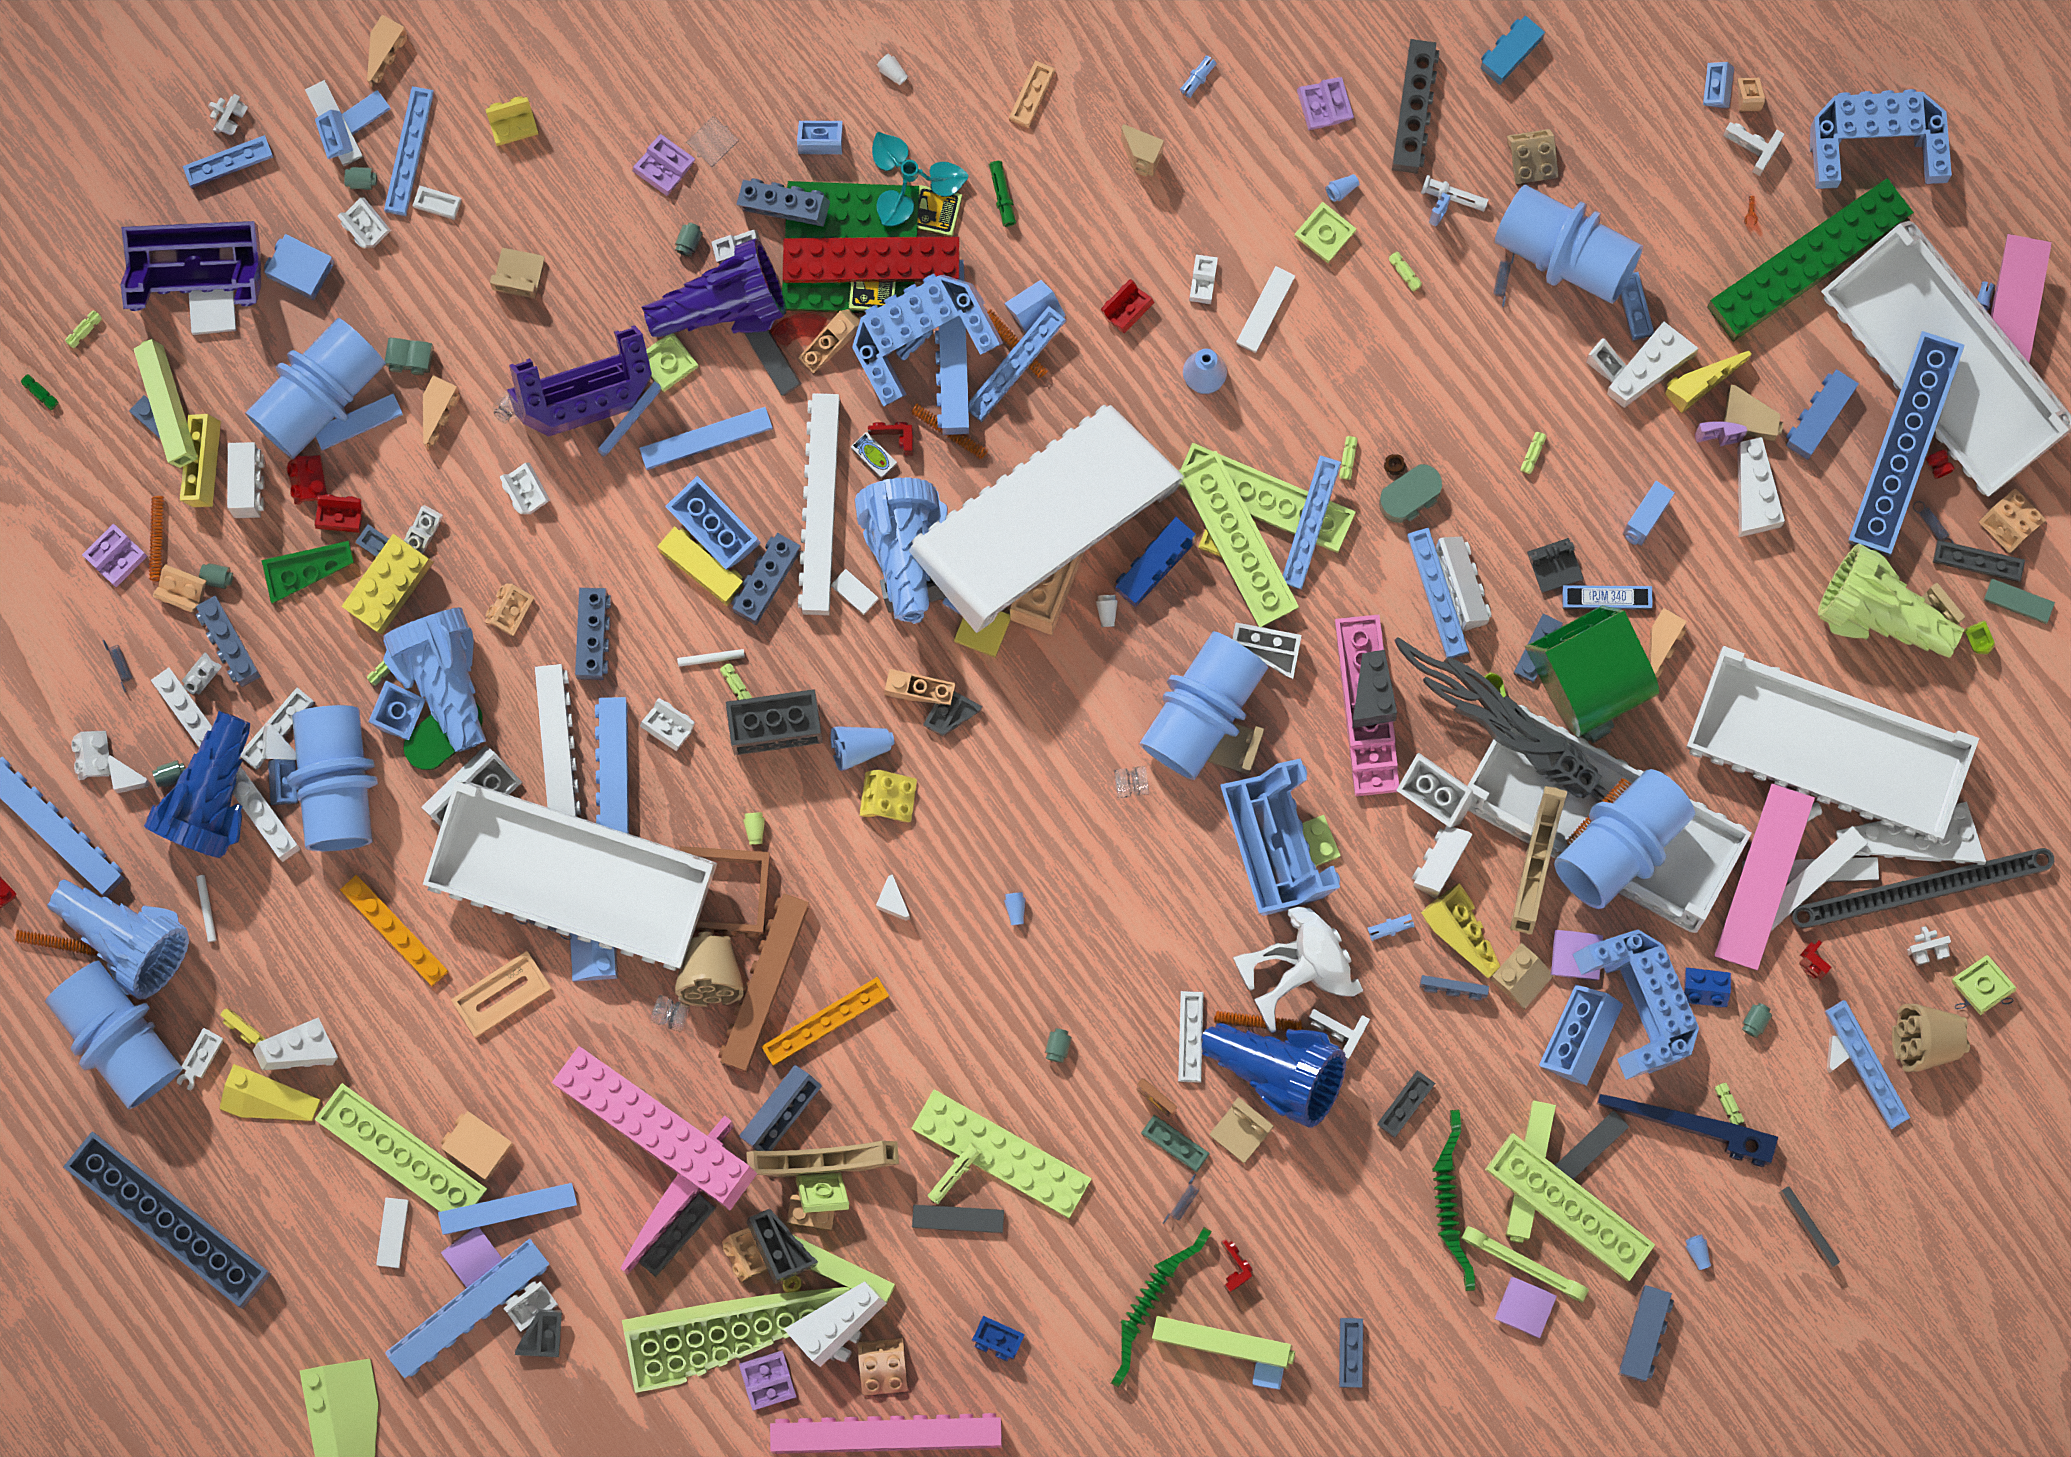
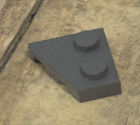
M953 691L951 705L935 703L923 726L943 737L982 710V706Z
M539 1309L516 1347L515 1355L559 1357L562 1310Z

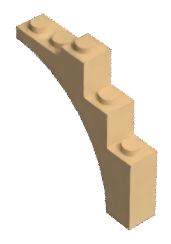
M1547 786L1544 788L1534 818L1510 930L1527 934L1533 933L1547 868L1567 795L1565 790Z
M877 1141L821 1149L746 1152L747 1164L758 1173L757 1175L781 1178L840 1171H864L899 1164L897 1141Z

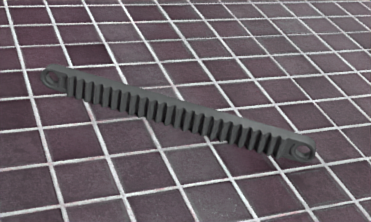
M2039 848L1986 861L1985 865L1972 864L1801 905L1793 911L1791 920L1797 928L1807 929L1932 898L1981 888L2003 881L2006 882L2049 870L2054 864V855L2049 849ZM2037 855H2046L2048 864L2046 866L2039 865L2036 861ZM1804 911L1808 913L1809 921L1807 923H1800L1798 921L1797 914Z

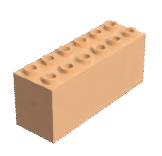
M1084 552L1014 601L1010 607V620L1052 635Z

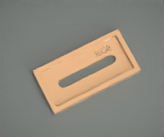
M528 951L457 995L451 1001L474 1037L477 1038L549 992L552 988ZM520 977H527L528 982L524 986L485 1011H477V1006L489 997L503 990Z

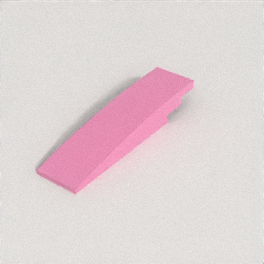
M2007 234L1990 316L2029 362L2052 242Z
M1370 615L1335 619L1355 796L1398 792L1396 790L1399 786L1393 722L1352 728L1362 653L1384 650L1380 616Z
M1771 784L1714 957L1758 971L1815 797Z
M724 1116L708 1134V1137L725 1148L721 1141L733 1129L732 1121ZM678 1174L631 1247L620 1268L626 1275L632 1271L639 1263V1260L698 1193L702 1191Z

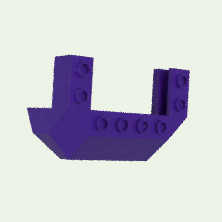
M255 221L121 227L126 270L120 284L123 309L140 311L146 308L151 292H157L158 294H168L171 291L190 293L192 290L212 292L214 289H224V291H234L237 289L234 304L251 306L257 303L261 290V251L258 225Z
M635 325L624 331H614L619 354L540 379L537 366H533V361L530 358L526 359V362L510 364L514 388L507 389L515 415L524 425L549 437L630 411L644 391L652 375L641 331Z

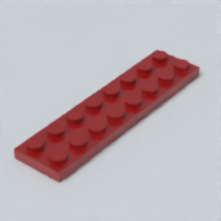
M959 237L783 238V283L924 282L923 279L932 274H935L936 277L946 275L959 279Z

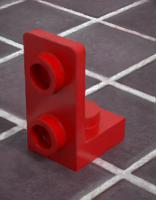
M875 422L873 425L868 426L869 435H903L899 436V449H904V456H913L912 425H908L907 422H896L895 425Z
M1224 1239L1221 1244L1242 1271L1240 1274L1235 1271L1226 1278L1228 1283L1224 1287L1230 1294L1252 1278L1250 1272L1253 1269L1246 1260L1241 1261L1237 1253H1239L1236 1245L1232 1241L1228 1243Z

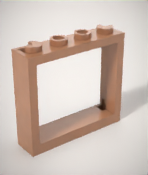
M680 846V851L711 861L762 864L757 925L698 921L694 931L711 932L712 935H714V932L723 933V936L736 937V934H745L746 938H759V935L764 936L770 853Z

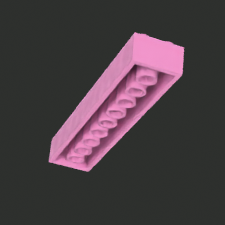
M578 1046L552 1081L566 1095L729 1210L733 1208L758 1174L748 1164L580 1046Z
M996 1413L982 1414V1418H973V1414H959V1419H951L950 1415H936V1419H928L927 1415H914L913 1420H905L904 1416H890V1420L882 1421L881 1416L867 1417V1421H859L858 1417H844V1422H836L835 1418H821V1422H813L812 1418H799L798 1423H790L789 1419H775V1423H770V1451L772 1454L1002 1448L1001 1417L996 1418Z

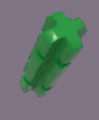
M27 374L22 378V385L29 389L42 403L44 402L47 408L53 410L58 405L57 399L52 395L50 396V393L38 382H35L33 377Z

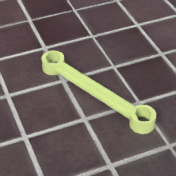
M1467 1226L1461 1237L1466 1243L1498 1257L1557 1288L1579 1302L1583 1303L1589 1292V1289L1553 1272L1494 1241L1472 1227Z

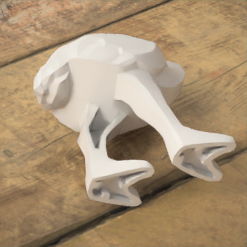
M1295 907L1288 909V916L1291 918L1290 923L1298 929L1296 941L1288 944L1275 943L1264 950L1233 957L1236 967L1249 991L1255 989L1254 968L1257 963L1271 959H1280L1295 965L1283 974L1278 986L1273 991L1254 999L1268 1031L1271 1033L1276 1032L1275 1009L1277 1001L1292 989L1308 981H1312L1317 988L1338 996L1354 997L1363 991L1358 979L1351 980V968L1348 963L1352 961L1347 950L1341 949L1339 942L1342 940L1338 931L1334 928L1331 929L1310 908Z

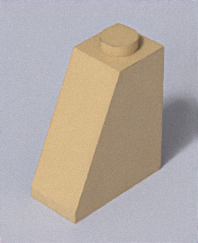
M1731 385L1728 390L1724 422L1746 426L1747 432L1745 436L1762 437L1765 440L1775 441L1777 435H1781L1783 429V422H1780L1781 414L1736 385Z

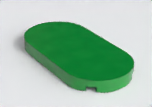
M476 703L478 709V720L482 728L483 713L479 705ZM432 714L415 727L410 739H405L404 754L408 762L413 767L421 770H434L456 753L446 733L443 734L439 723L433 718Z

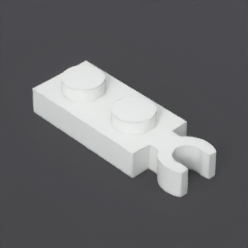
M203 1028L181 1066L186 1072L178 1077L177 1084L181 1085L183 1080L188 1079L190 1083L187 1089L191 1091L195 1086V1077L203 1078L224 1039Z

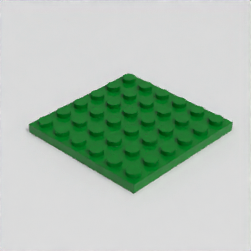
M788 181L787 188L789 189L792 186L804 189L805 192L811 193L812 190L823 192L824 196L830 201L824 227L786 219L785 238L917 237L919 186H906L904 196L911 198L914 202V209L910 218L900 225L887 227L882 225L877 212L878 198L888 190H894L900 194L902 185ZM851 282L783 283L782 285L786 311L839 312L849 309ZM896 282L895 294L897 298L904 295L903 290L915 284V282ZM851 310L853 313L866 314L865 311Z

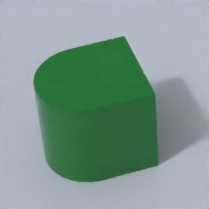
M1602 605L1524 646L1553 705L1567 727L1577 737L1659 695L1657 678L1625 610Z

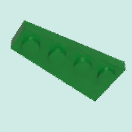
M349 541L261 560L271 604L354 563Z

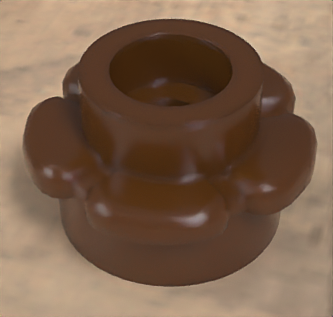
M1391 454L1386 457V462L1384 463L1385 471L1396 476L1405 470L1406 464L1401 455Z

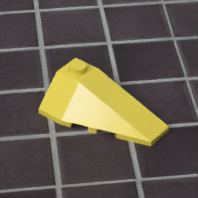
M1746 351L1684 374L1679 379L1676 376L1667 383L1668 388L1665 395L1683 413L1748 361L1752 353Z
M1459 883L1431 902L1421 913L1436 934L1489 978L1498 970L1500 964L1490 942L1483 937L1481 921H1476L1472 911L1475 909L1473 902Z
M233 1064L224 1086L219 1109L241 1118L312 1121L321 1100Z

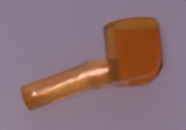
M1749 196L1748 214L1744 217L1745 224H1747L1748 216L1754 218V225L1758 221V217L1754 213L1755 196Z

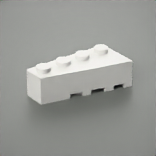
M1663 322L1609 386L1607 395L1625 408L1652 386L1658 384L1670 373L1680 368L1685 362L1694 358L1699 348L1667 323Z
M1760 437L1740 442L1737 448L1739 537L1781 528L1785 519L1763 439Z
M864 1281L786 1327L784 1330L805 1354L821 1367L887 1303Z

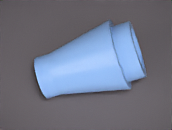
M1352 174L1348 177L1331 181L1326 186V193L1333 202L1341 201L1360 185L1359 180Z
M1023 892L1005 894L1006 900H1004L1011 925L1024 924L1026 897H1023Z
M1701 1234L1685 1240L1687 1244L1685 1248L1696 1263L1698 1270L1710 1267L1707 1239H1704Z

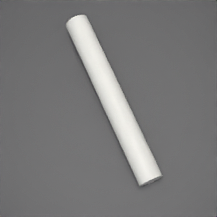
M744 649L681 657L677 658L678 667L745 658Z
M205 875L196 876L207 940L210 943L217 941Z

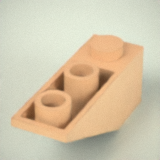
M384 15L380 17L370 34L367 81L371 88L382 80L384 69L387 65L390 66L393 63L398 47L401 48L407 40L405 27Z
M849 309L839 311L799 356V359L812 373H815L856 335L860 319Z
M434 375L423 394V444L428 450L431 445L437 443L440 436L438 431L441 426L446 425L450 417L448 412L452 406H456L460 398L457 386Z
M1665 608L1662 609L1650 630L1649 661L1656 678H1659L1665 668L1661 665L1664 659H1670L1676 648L1672 646L1675 640L1681 641L1687 631L1684 628L1687 621Z
M889 669L884 695L904 700L951 705L955 683Z

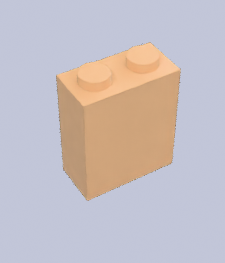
M467 1111L465 1115L462 1113L456 1120L454 1131L452 1133L448 1132L441 1141L443 1144L441 1149L488 1181L514 1144Z

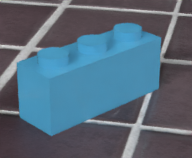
M1526 15L1521 20H1515L1510 27L1511 31L1507 35L1503 34L1496 41L1495 44L1497 46L1493 51L1488 50L1481 58L1482 64L1480 69L1499 85L1505 81L1544 38L1545 31Z

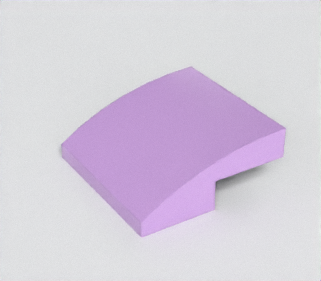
M1342 77L1322 80L1319 84L1301 86L1297 89L1308 130L1339 124L1354 118Z
M660 134L647 148L644 156L633 166L632 171L668 196L690 169L695 158Z
M1705 422L1699 424L1695 432L1696 442L1718 438L1720 446L1742 442L1747 428L1746 426L1731 422Z
M114 524L82 554L115 587L147 557Z
M1555 930L1551 975L1567 978L1576 977L1593 981L1599 980L1600 969L1581 975L1573 954L1588 945L1603 941V935Z
M479 1227L471 1229L441 1252L466 1287H469L503 1260Z
M1511 1277L1494 1319L1536 1338H1540L1557 1296Z
M783 1350L739 1364L752 1411L796 1397Z

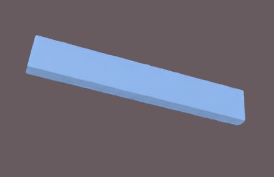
M413 86L411 88L384 211L386 213L407 216L434 96L433 90Z
M1048 306L968 402V412L980 422H983L1063 326L1066 319Z
M766 407L640 447L639 449L646 470L773 428Z
M1319 456L1283 573L1288 586L1301 590L1303 588L1339 472L1340 461Z
M1429 527L1408 533L1409 544L1446 658H1456L1469 654Z
M1843 1000L1824 1011L1889 1129H1893L1908 1120L1910 1116L1847 1002Z
M569 1183L438 1212L442 1235L577 1206L573 1185Z

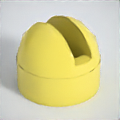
M795 1275L783 1280L782 1286L786 1293L799 1291L801 1288L800 1278ZM792 1282L796 1283L792 1289L789 1288Z

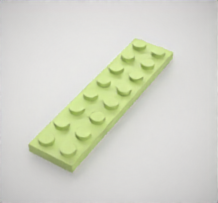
M1192 443L1181 469L1214 451ZM1218 454L1251 517L1295 535L1308 491ZM1181 482L1179 486L1185 488V486ZM1329 501L1316 544L1338 553L1356 512Z
M1217 451L1178 470L1184 476L1182 483L1258 627H1264L1298 609L1299 606Z
M343 1083L315 1118L318 1123L440 1212L478 1204L488 1190Z
M935 1089L911 1128L913 1131L959 1157L969 1144L973 1143L981 1150V1153L972 1162L973 1165L1067 1218L1071 1217L1092 1178Z
M1514 1133L1509 1135L1485 1169L1626 1281L1631 1280L1655 1246L1653 1242Z

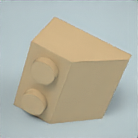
M1123 124L1121 142L1132 168L1142 176H1153L1163 155L1164 140Z
M1521 943L1490 980L1519 1006L1525 1009L1554 975H1551V971L1537 955Z

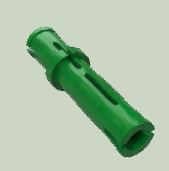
M993 161L988 165L997 197L996 207L1000 211L1003 227H1010L1016 224L1012 207L1014 205L1013 199H1010L1002 161Z

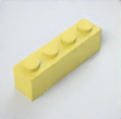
M209 414L188 415L187 424L198 459L183 466L180 501L191 507H213L221 421Z
M674 526L657 546L659 552L728 606L736 594L744 587L741 580L743 577L734 569L732 571L726 570L715 558L707 553V549L700 542L697 544L690 539L692 536L683 528L678 530Z

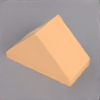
M1737 78L1739 112L1761 111L1765 103V96L1760 79Z

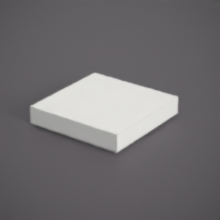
M214 289L212 292L192 290L189 293L192 335L237 331L234 291Z

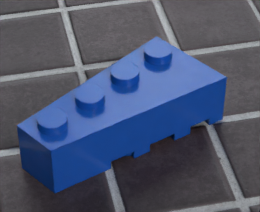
M1175 517L1161 531L1159 537L1147 546L1146 552L1132 562L1130 565L1132 568L1127 574L1122 573L1116 580V592L1136 608L1195 544L1196 534Z

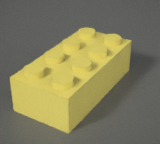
M392 534L341 607L376 632L383 634L434 561L397 535Z

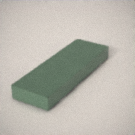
M1991 579L1984 597L1986 602L2044 624L2048 623L2055 604L2053 601L1995 579Z
M1153 1115L1141 1132L1143 1136L1196 1173L1210 1154L1156 1115Z

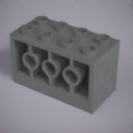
M815 689L726 702L730 740L734 756L823 743Z

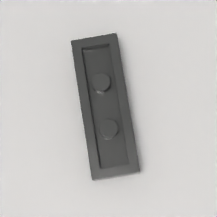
M1417 1070L1379 1120L1377 1126L1395 1138L1436 1083Z

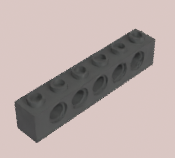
M1410 39L1392 170L1418 174L1419 167L1424 166L1425 154H1421L1422 146L1427 145L1428 133H1424L1425 125L1429 126L1431 113L1427 112L1428 104L1432 105L1434 92L1430 91V86L1435 84L1437 71H1433V65L1438 63L1440 50H1436V42ZM1425 62L1428 67L1421 69L1417 66V63ZM1420 82L1424 84L1425 88L1416 89L1414 84ZM1418 103L1422 106V109L1414 110L1411 108V104ZM1416 124L1419 129L1411 131L1408 125ZM1413 145L1416 150L1409 152L1405 149V146Z

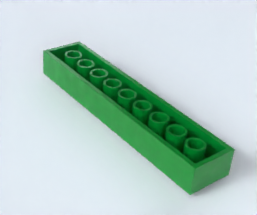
M1887 178L1712 298L1707 308L1734 342L1879 242L1898 224L1909 221L1914 212Z

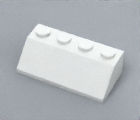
M1462 536L1440 538L1435 549L1462 632L1487 625L1489 617H1491L1489 605L1484 604L1482 598L1485 596L1484 589L1481 583H1477L1475 576L1478 575L1475 563L1470 561L1469 555H1471V550L1468 542H1464Z
M485 745L421 808L441 828L455 781L471 782L508 795L522 781L494 751Z

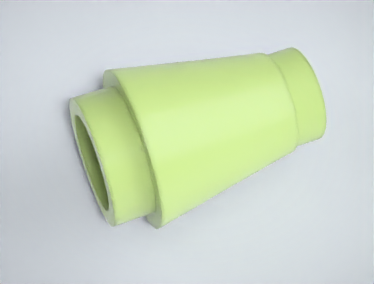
M746 813L743 822L749 845L763 844L765 824L763 813Z

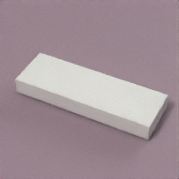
M385 1198L377 1266L400 1268L409 1200Z

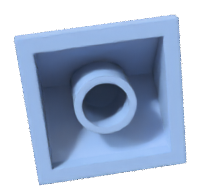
M799 121L797 135L798 154L842 155L843 121Z
M1042 280L1004 303L1024 334L1027 333L1048 306L1062 317H1065V313L1054 292Z
M385 681L368 722L382 732L409 740L426 699Z

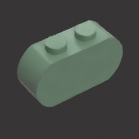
M1419 464L1385 487L1381 492L1379 507L1384 517L1392 522L1402 523L1407 519L1408 521L1415 519L1420 514L1418 511L1424 507L1429 509L1438 502L1437 499L1442 488V479L1438 471L1429 465Z

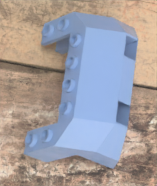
M1301 758L1278 763L1260 776L1220 785L1258 912L1262 916L1286 911L1290 908L1323 899L1340 888V878L1338 873L1335 872L1334 866L1328 867L1321 873L1316 870V866L1309 854V844L1304 838L1302 821L1297 815V805L1295 799L1292 798L1291 791L1307 780V770L1302 764Z

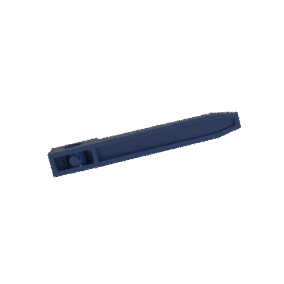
M1600 1094L1597 1100V1105L1726 1143L1725 1153L1730 1154L1729 1157L1739 1161H1742L1743 1158L1752 1160L1751 1164L1759 1167H1764L1772 1162L1778 1141L1777 1136L1729 1122ZM1747 1141H1752L1756 1144V1152L1751 1153L1746 1150L1745 1144Z

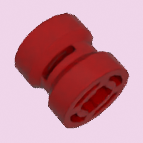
M1946 449L1933 453L1926 458L1928 465L1933 468L1932 474L1935 479L1944 477L1955 470L1953 464L1948 462L1949 455Z

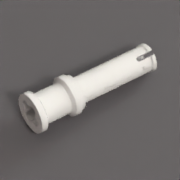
M1429 175L1426 176L1421 194L1427 193L1438 197V200H1440L1444 192L1450 196L1451 201L1481 210L1482 212L1485 211L1488 202L1487 198L1451 187L1447 181L1440 182L1431 179Z

